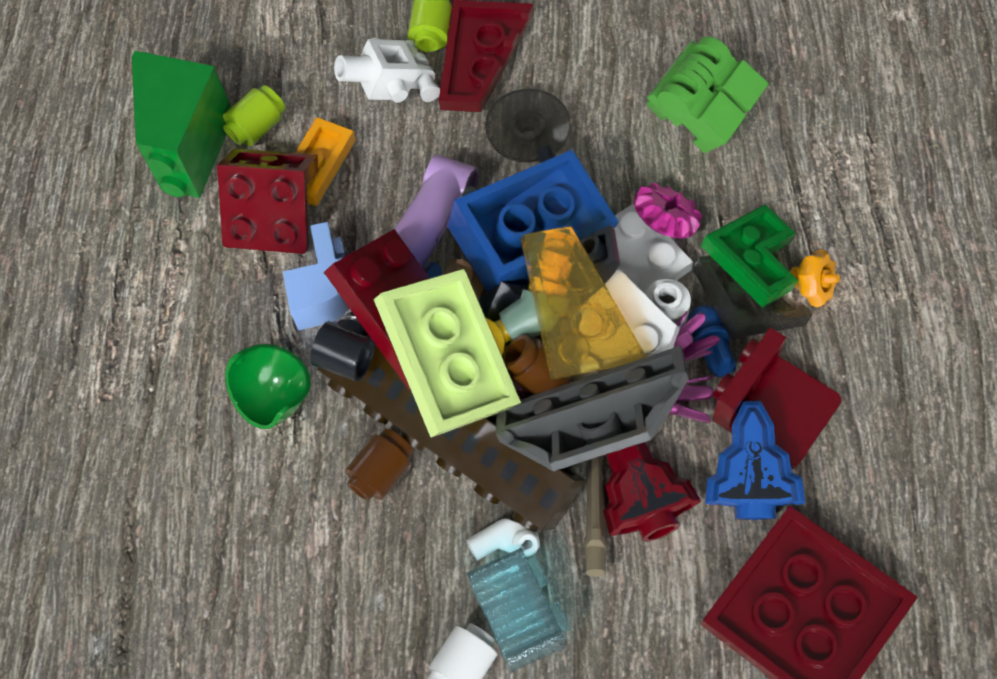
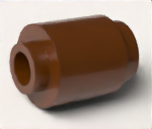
M520 335L507 345L502 354V359L510 378L531 396L570 383L571 367L538 338Z
M385 428L380 435L374 434L345 469V473L350 478L346 483L347 486L366 501H369L372 497L382 500L409 467V458L414 453L413 448L405 439L390 429Z

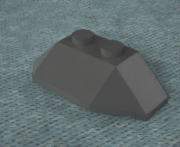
M680 345L520 399V404L497 413L496 436L500 443L552 471L649 441L660 431L689 380L682 347Z

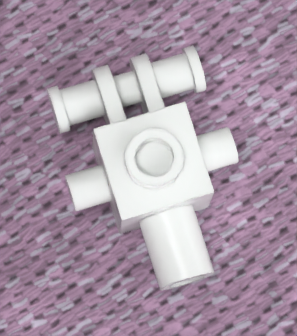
M368 39L361 56L339 55L335 60L334 72L336 79L342 82H360L369 100H393L399 103L408 97L410 89H419L420 96L425 102L434 101L440 94L439 86L434 83L435 73L432 67L429 66L426 56L417 51L418 48H416L415 41Z

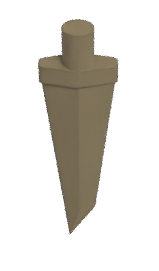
M601 456L588 460L584 550L586 552V574L592 577H600L606 574L605 552L607 551V538L605 537Z

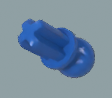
M701 305L689 313L687 322L698 313L705 314V321L691 335L694 338V342L713 335L720 338L719 343L706 350L713 353L705 355L704 358L709 370L716 377L723 378L727 373L734 372L737 364L728 345L730 343V334L723 327V319L718 310L708 305Z

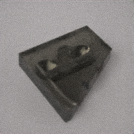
M710 255L698 257L692 268L731 339L763 334L770 327L780 331L806 326L813 315L804 304L795 309L782 297L762 308Z

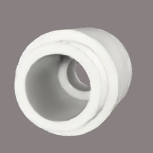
M660 279L650 284L644 294L675 324L685 311L689 314L691 297L689 291L682 283L673 279ZM688 314L685 317L684 321L680 324L679 328L687 322Z
M469 623L466 629L455 626L428 668L432 672L427 679H482L498 655L491 648L495 641L494 638Z

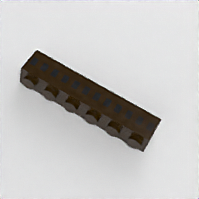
M376 345L370 367L359 382L321 368L317 369L330 378L328 386L335 392L349 399L354 395L365 403L363 411L367 415L383 424H387L390 421L402 430L399 435L412 447L423 450L426 447L439 456L436 463L442 469L456 477H460L463 473L474 481L476 485L473 489L481 497L493 504H498L502 501L515 512L512 518L528 530L537 532L538 529L542 531L555 529L586 482L585 479L568 467L552 471L500 443L496 436L497 418L492 416L430 437L412 391L408 390Z

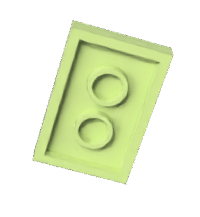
M465 269L380 293L374 299L430 437L503 412L521 403Z

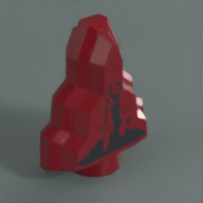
M645 442L607 454V461L612 471V476L605 485L609 505L603 510L609 536L625 535L639 531L644 542L663 538L680 527L677 520L678 515L701 503L689 479L678 478L668 462L652 458Z

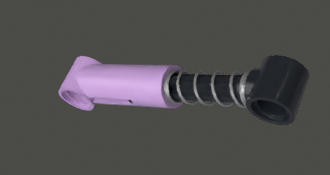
M438 154L434 155L428 164L422 187L394 228L422 267L425 266L448 228L454 200L460 198L467 187L477 188L479 180L478 167ZM349 309L345 312L344 317L336 323L327 321L322 325L313 342L310 361L313 366L359 382L370 367L376 344Z

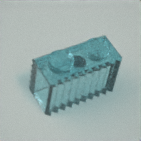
M519 548L467 572L470 586L510 673L525 668L527 665L533 664L537 660L565 648L563 633L570 630V627L559 603L555 602L549 605L541 588L548 585V582L536 557L527 560L522 548Z

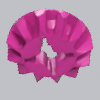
M651 183L648 187H641L634 198V208L639 217L651 229L662 235L674 238H688L693 236L700 227L699 222L702 215L695 209L696 203L686 199L683 196V192L672 190L670 185L662 188L657 183Z

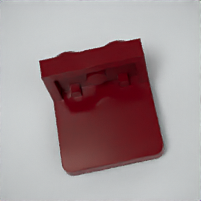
M770 327L760 341L752 338L738 360L743 365L735 376L727 373L719 382L712 395L717 400L712 421L732 433V424L743 401H761L774 424L775 444L789 454L792 470L799 466L839 408L841 396L836 391L782 359L780 355L787 337Z

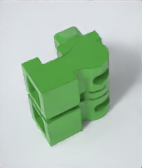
M702 37L697 44L694 41L686 44L646 97L648 99L646 104L659 119L666 120L668 118L676 127L683 124L695 136L692 142L703 153H706L728 142L746 117L745 113L751 110L769 83L746 61L741 60L738 62L723 42L713 37Z

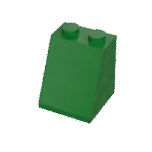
M134 50L131 60L136 145L163 192L174 197L186 195L200 198L227 136L223 129V126L226 124L223 114L231 108L215 66Z

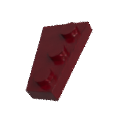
M453 0L439 94L440 110L482 112L534 15L533 4Z

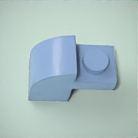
M328 222L310 225L318 264L283 271L289 310L298 331L323 325L327 321H336L350 309L323 273L334 262L346 256L341 236L333 238Z

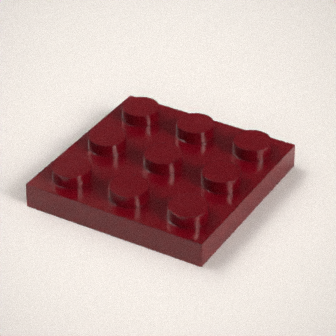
M789 505L703 618L700 625L770 679H861L918 597Z

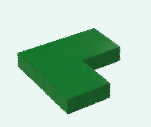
M766 204L707 234L701 244V247L762 308L792 291L798 282V279L772 255V253L790 244L796 233Z

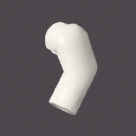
M506 518L498 520L465 540L477 561L497 549L518 556L529 557L534 555L540 546L537 532L528 530L518 522Z

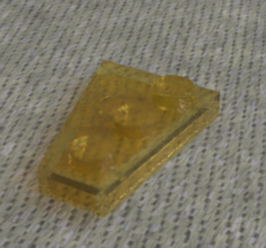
M571 226L524 234L521 237L551 380L612 369L647 357Z

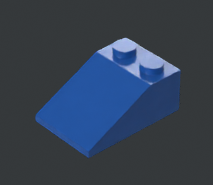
M570 150L455 199L448 228L486 292H489L501 282L524 286L530 283L532 277H538L540 270L535 269V265L546 230L574 238L575 243L608 225H611L614 229L619 221L573 150Z

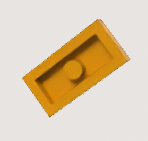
M316 117L295 153L318 155V172L307 184V203L316 207L356 141L353 130Z

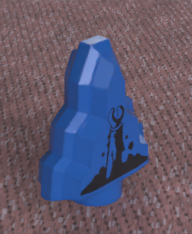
M743 401L732 424V445L719 454L717 473L707 478L705 504L735 507V519L772 520L776 519V506L805 504L802 477L792 473L789 454L775 444L774 424L761 401Z

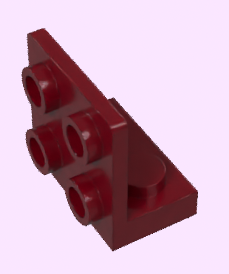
M234 148L217 164L222 245L226 248L305 254L309 248L307 184L318 172V155Z

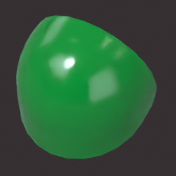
M257 344L247 347L230 358L225 370L226 388L235 409L249 424L259 429L273 428L291 417L308 395L311 386L310 374L302 360L289 350L276 345Z

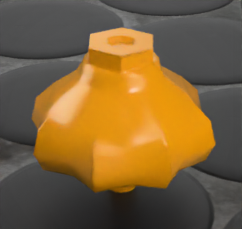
M823 249L814 251L811 256H806L802 260L799 267H792L790 271L798 279L794 288L799 289L802 296L814 307H820L826 301L833 299L834 288L840 282V275L835 273L836 262L830 258L827 251Z

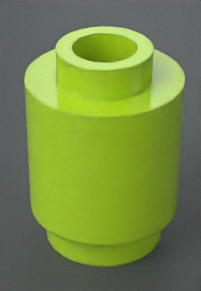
M413 0L407 37L408 40L415 41L414 44L419 50L434 52L447 45L452 10L450 0Z
M262 85L259 89L252 88L223 114L226 122L223 129L236 144L242 145L245 143L248 146H253L281 121V114L286 110L285 104L266 85Z

